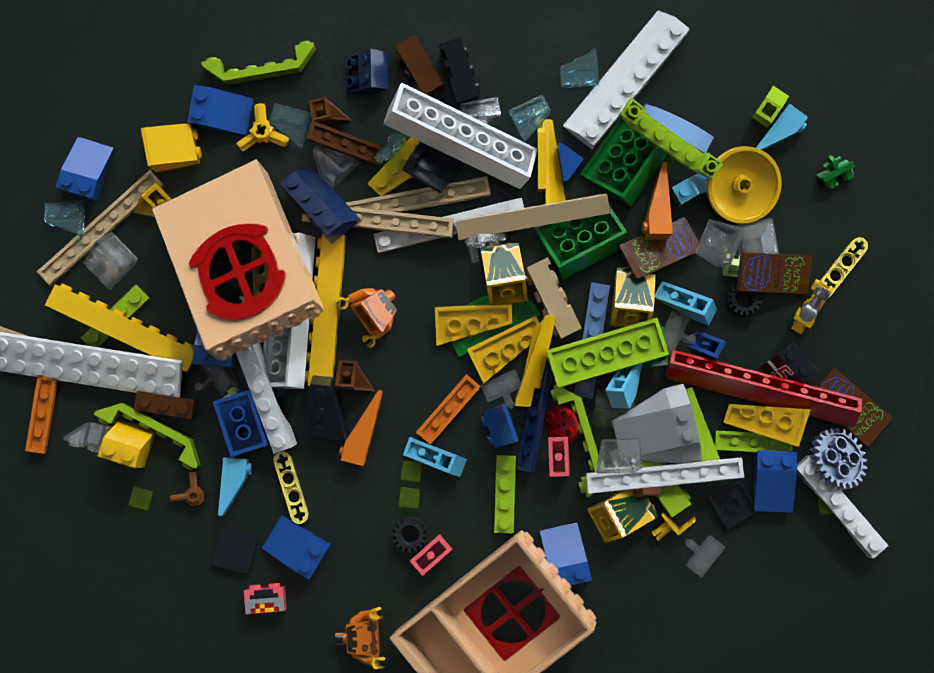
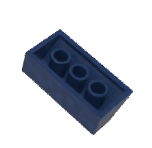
M313 168L294 171L280 183L288 198L331 244L361 221Z

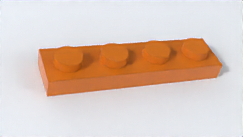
M466 374L416 433L431 445L481 386Z
M42 375L37 376L25 451L46 454L58 380Z

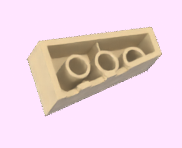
M547 257L527 267L525 278L528 285H532L536 291L533 295L537 303L541 302L544 307L542 310L544 317L545 315L556 316L553 335L561 340L582 328L571 305L567 303L568 299L564 290L558 286L559 281L556 273L550 270L548 266L551 263Z

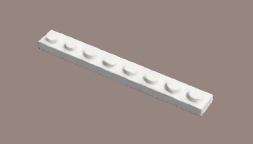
M522 198L445 216L444 218L454 219L453 235L457 234L455 220L524 208ZM389 231L374 234L378 253L442 238Z
M741 457L586 473L588 493L744 478Z

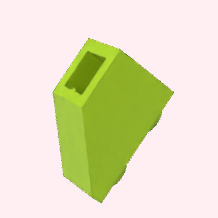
M773 86L752 118L768 128L789 96Z

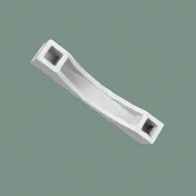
M260 343L249 346V349L243 352H236L273 453L275 454L295 446L297 441L292 428L282 413L273 393Z
M805 456L797 463L798 476L835 514L862 551L868 557L875 558L888 547L887 543L841 490L839 491L838 488L832 489L831 484L825 485V478L819 479L821 474H815L817 467L811 465L815 460L811 459L810 456Z

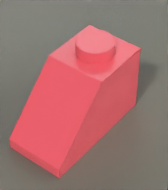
M548 437L550 477L569 476L568 437Z

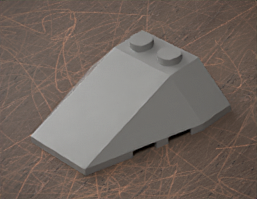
M684 384L662 389L612 421L621 459L675 464L702 460L700 440L691 403Z

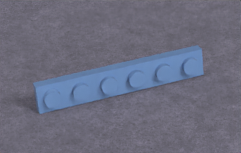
M591 282L582 340L603 334L610 285ZM596 377L575 383L574 394L583 398L593 399Z

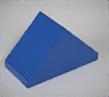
M558 143L557 150L563 184H567L583 162V158L564 144Z
M696 330L687 347L711 360H716L726 341Z

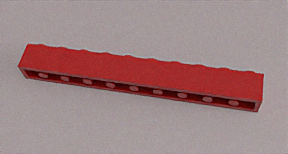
M672 350L665 379L772 407L811 409L810 417L852 428L855 427L862 409L861 398Z

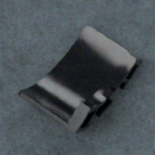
M419 142L402 170L442 194L462 164V161Z

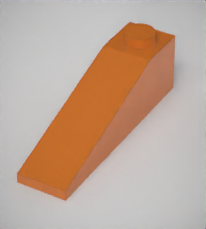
M662 162L658 168L645 220L642 223V233L645 234V240H668L673 234L667 162Z
M378 390L345 441V445L341 444L339 456H342L341 461L365 466L383 391Z

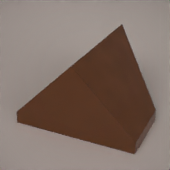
M327 96L309 101L312 121L326 126L352 121L331 103Z
M338 360L335 381L336 390L375 391L359 367L358 361Z

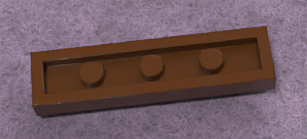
M315 121L310 122L306 141L374 166L378 165L383 148Z

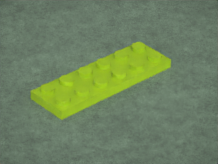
M658 318L546 350L557 389L669 355Z

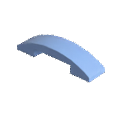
M645 104V113L700 152H707L714 138L712 135L674 114Z

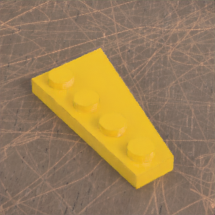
M411 137L367 184L377 194L385 196L405 181L413 178L402 169L420 141Z
M512 304L435 307L436 345L512 324Z
M536 316L467 349L483 384L530 345L534 327L539 324Z
M729 404L723 423L799 447L811 409Z

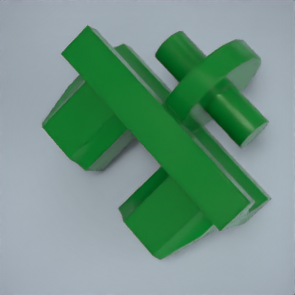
M832 155L826 157L827 163L823 165L824 171L816 175L818 180L823 181L826 188L833 189L838 186L836 176L841 175L843 181L854 178L852 168L855 167V164L847 159L842 161L840 156L834 158Z

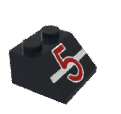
M793 341L787 343L759 367L765 374L799 383L806 382L818 371Z

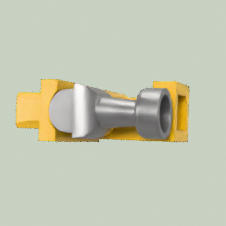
M817 279L811 286V289L814 290L813 294L803 302L802 307L797 309L794 316L795 321L793 322L792 329L799 334H802L806 327H812L818 312L833 290Z

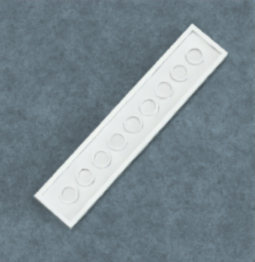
M0 332V371L35 377L42 375L60 381L137 393V391L180 397L183 364L181 360Z

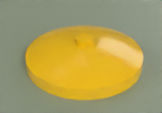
M748 146L735 147L721 154L717 159L724 164L714 180L709 178L706 180L707 198L714 211L724 219L735 223H751L766 216L777 203L781 192L782 180L776 162L766 152Z

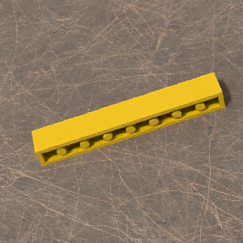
M323 235L322 238H318L317 248L320 249V257H316V268H319L318 276L315 275L314 286L317 287V293L325 311L321 312L318 317L310 319V324L313 325V333H309V344L312 345L311 352L308 351L307 363H310L309 371L306 370L305 382H308V386H310L313 375L334 378L340 302H336V300L341 297L346 248L345 235H342L332 244Z
M63 283L61 286L54 285L45 303L46 306L151 356L183 361L182 370L188 373L193 363L194 345L187 342L184 345L177 342V337L167 334V336L159 334L160 329L151 325L149 328L142 326L143 321L134 317L130 320L124 317L125 313L118 309L111 311L107 309V304L99 300L94 303L89 300L90 296L79 292L77 295L71 292V287Z

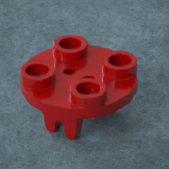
M556 406L545 414L549 437H568V443L575 439L578 433V420L573 410L566 406Z

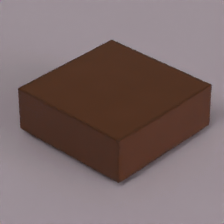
M660 487L635 490L634 498H653L661 494Z

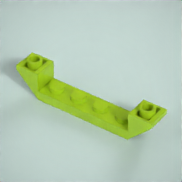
M302 41L299 45H295L297 56L295 61L294 59L283 60V63L278 64L268 62L261 67L251 65L247 66L244 70L229 69L227 73H224L222 61L216 57L207 58L201 64L208 73L224 84L230 85L301 72L315 53L316 47L314 42Z
M629 98L619 115L630 128L688 169L714 180L724 163L710 153L700 152L645 113V107Z
M554 384V389L550 390L554 401L562 404L574 400L571 407L575 415L578 414L580 420L578 422V430L580 434L584 433L585 441H582L585 452L589 451L591 459H588L591 471L603 472L581 397L563 387L557 389L556 384ZM586 475L582 476V482H579L581 493H586L587 497H591L592 493H588Z
M125 403L95 411L94 415L99 417L98 421L105 425L109 423L115 424L121 412H123V417L131 421L133 418L140 421L139 425L148 430L150 427L157 430L155 434L166 439L168 436L174 439L172 443L182 448L184 445L186 446L179 458L183 462L182 466L189 470L200 468L201 464L192 438L139 410H134L133 407Z

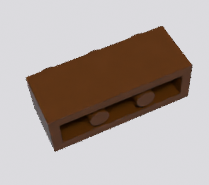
M415 35L395 46L397 52L395 56L400 64L404 63L406 67L404 71L409 80H414L416 84L414 88L431 96L444 88L443 81Z
M137 391L134 410L195 419L198 400Z

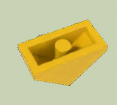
M155 183L141 195L133 213L155 217L152 209L172 199Z

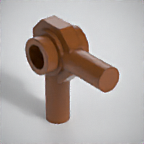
M189 472L190 488L184 494L170 495L171 503L186 501L191 506L203 503L205 495L204 490L198 487L197 472Z

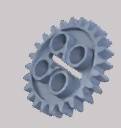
M838 427L835 429L829 428L815 436L816 440L812 442L814 447L810 448L814 455L810 456V458L815 460L811 465L817 467L815 474H821L819 479L825 478V485L831 484L832 489L838 488L840 491L853 488L863 481L862 477L866 476L863 471L867 469L863 463L867 462V459L862 457V455L866 454L860 451L862 444H856L858 439H851L852 433L846 435V430L840 431Z

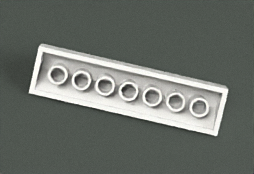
M657 11L565 122L563 127L592 150L620 117L619 114L629 98L634 100L685 38L689 28L676 17Z
M403 83L400 84L389 106L383 124L518 189H521L529 180L537 148Z
M293 233L312 279L316 237L302 233ZM309 319L302 321V324L299 326H291L285 329L282 334L268 337L264 342L265 365L272 388L304 389Z

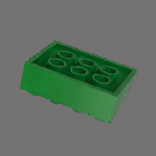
M620 116L580 175L616 200L632 207L667 156V153L630 128Z
M610 205V214L534 227L563 280L619 251V245L629 241L626 229Z

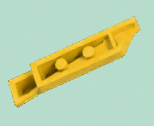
M537 120L538 192H545V204L566 201L553 121Z
M545 315L544 319L534 327L523 378L515 398V406L530 407L534 389L541 386L547 360L546 350H549L556 316Z

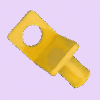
M663 511L661 516L664 518V522L651 532L658 541L671 531H675L679 536L696 519L692 517L678 528L666 512Z

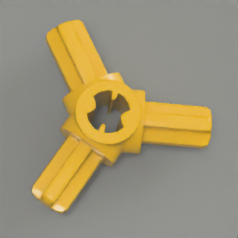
M256 104L254 106L255 122H253V128L250 129L251 133L237 142L240 150L245 151L257 142L259 144L262 142H273L281 147H286L289 137L274 131L275 128L270 126V121H267L265 104ZM261 128L265 131L264 135L259 131Z

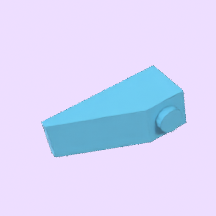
M789 104L756 148L763 151L794 136L797 132L801 133L807 125L805 121L808 117Z
M696 174L670 189L669 192L678 208L706 193L707 177Z
M664 281L661 282L654 295V299L688 318L708 326L717 311L713 299Z
M643 363L615 372L605 390L612 408H630L637 394Z
M409 437L403 453L404 456L458 477L461 476L467 461L463 457Z
M223 457L218 516H223L227 513L246 482L248 475H251L252 463H249V459Z

